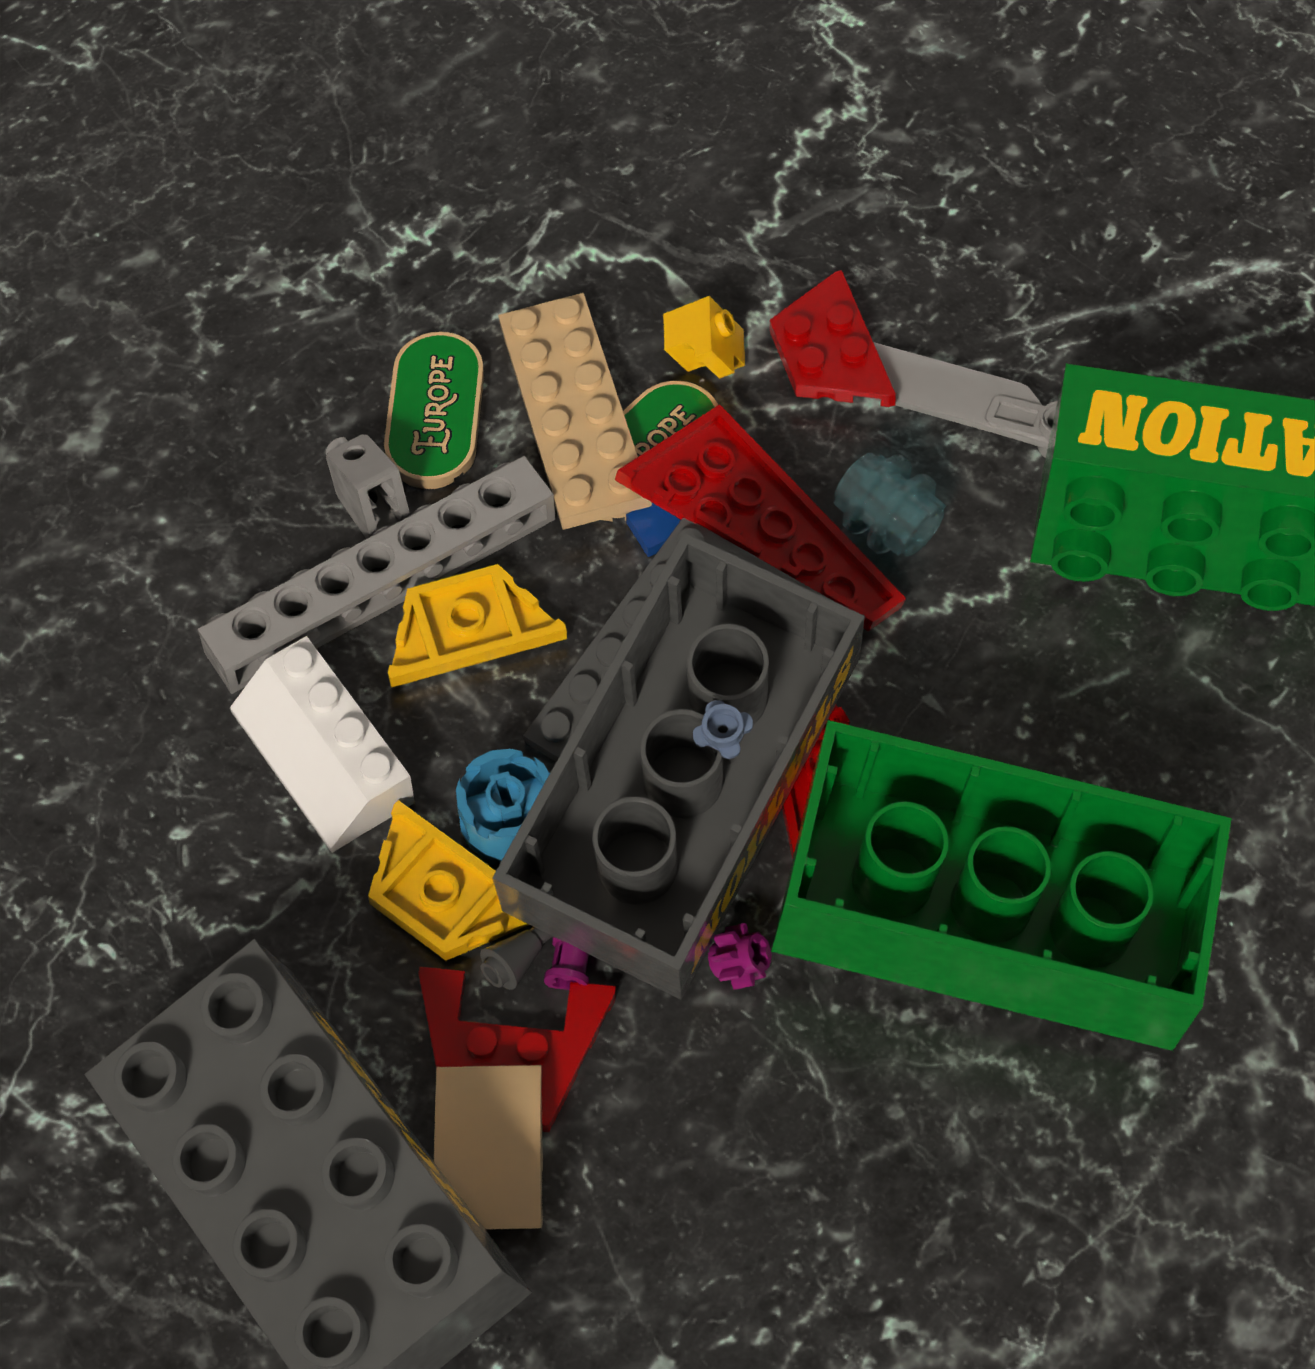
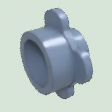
M720 700L712 701L705 708L706 713L703 716L702 725L697 726L693 730V740L699 747L710 746L718 750L725 759L735 758L740 753L741 748L739 744L744 734L749 733L753 728L752 717L746 712L740 713L735 707L725 704ZM726 726L728 731L722 734L718 731V728Z

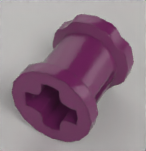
M553 937L552 945L555 947L551 969L545 972L544 983L550 988L564 990L570 989V982L588 985L590 981L586 976L590 954Z

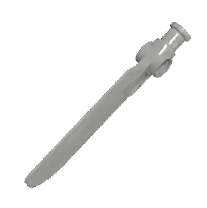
M873 342L896 393V406L1035 445L1038 447L1041 455L1046 458L1058 401L1043 406L1031 389L1020 382Z

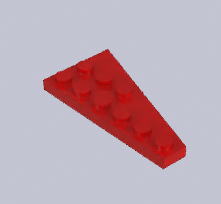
M720 404L617 470L615 481L680 520L685 518L696 524L698 523V525L707 528L834 602L864 615L863 628L867 631H870L901 609L906 600V597Z

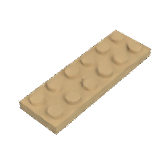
M584 293L498 315L549 487L554 494V503L562 529L651 507L652 502L615 481L617 470L637 458L638 455Z

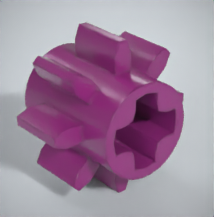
M743 923L725 927V933L714 935L715 943L709 949L708 961L711 971L719 978L720 982L731 980L733 990L755 986V980L766 977L765 970L771 964L772 954L768 941L759 931L749 933L747 924Z

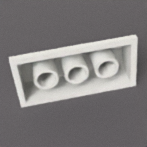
M307 636L265 659L231 705L232 714L331 853L391 818L393 805L398 800L407 807L415 803L409 773Z

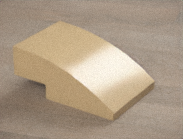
M541 1065L437 1067L434 1163L464 1200L484 1229L541 1228L543 1225Z

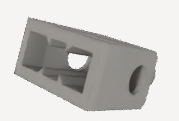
M359 435L350 441L345 437H340L328 445L326 460L337 497L366 539L370 538L378 529L384 526H392L410 516L399 469L368 435ZM367 491H371L377 495L378 499L376 503H374L372 499L368 496Z

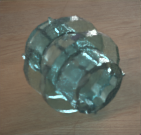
M874 453L865 454L847 470L835 491V501L833 504L844 512L842 525L852 535L862 534L869 530L867 545L876 554H884L892 550L898 556L901 553L905 556H912L933 537L944 518V508L946 505L934 496L936 490L935 481L927 474H918L909 480L912 465L903 455H893L886 459L881 454L878 456Z

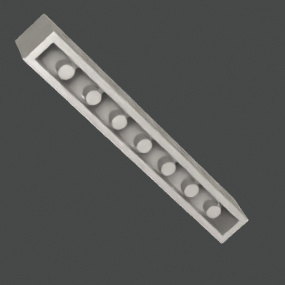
M525 456L511 463L500 464L485 477L471 484L467 483L459 486L451 495L432 505L428 504L419 507L411 516L392 526H384L378 529L370 538L351 548L346 547L338 550L330 559L311 569H304L295 573L289 581L274 589L255 594L242 606L228 613H221L212 617L206 625L198 628L204 653L230 693L233 694L248 684L265 659L307 636L317 649L404 602L407 588L448 578L554 521V494ZM504 504V506L501 507H493L492 505ZM456 525H464L462 528H451ZM417 546L425 547L421 550H412V548ZM375 568H385L384 570L379 572L371 571ZM337 589L344 590L343 592L338 594L330 593L331 591ZM295 611L303 612L302 614L297 616H288L290 613ZM254 633L262 634L257 638H247L249 635Z

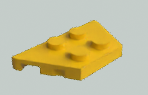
M499 564L407 588L403 604L404 615L399 623L395 639V654L392 665H389L388 669L389 682L392 688L567 639V629L559 618L555 621L539 607V600L528 590L518 587L514 583L513 577Z
M398 800L393 805L390 829L387 839L383 841L379 855V868L373 876L368 894L371 906L445 961L529 926V924L502 911L492 879L496 870Z

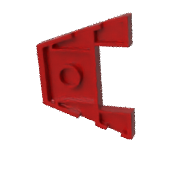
M420 967L419 979L436 1068L541 1065L542 1132H550L578 1076V1070L589 1048H592L608 1010H611L615 1002L616 986L589 983L588 985H582L578 982H570L564 1030L557 1031L460 1021L466 982L465 971Z

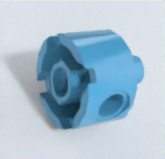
M514 749L492 750L475 758L466 767V774L462 777L461 782L459 778L456 787V798L461 834L470 849L475 851L480 860L487 864L501 863L550 774L544 763L534 757L533 761L528 757H524L522 751Z

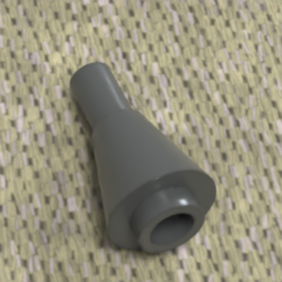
M532 927L530 930L522 931L482 949L480 953L482 961L480 968L484 977L495 987H504L509 990L515 989L541 951L542 945L553 936Z

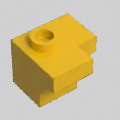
M710 296L663 314L664 350L687 372L706 366L720 379L735 373V369L745 366L744 329L734 320L727 309L723 310Z

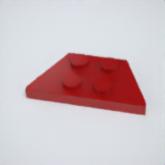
M842 270L831 274L769 320L770 334L796 397L813 399L827 397L834 401L853 403L854 396L881 399L880 406L882 407L895 406L896 393Z

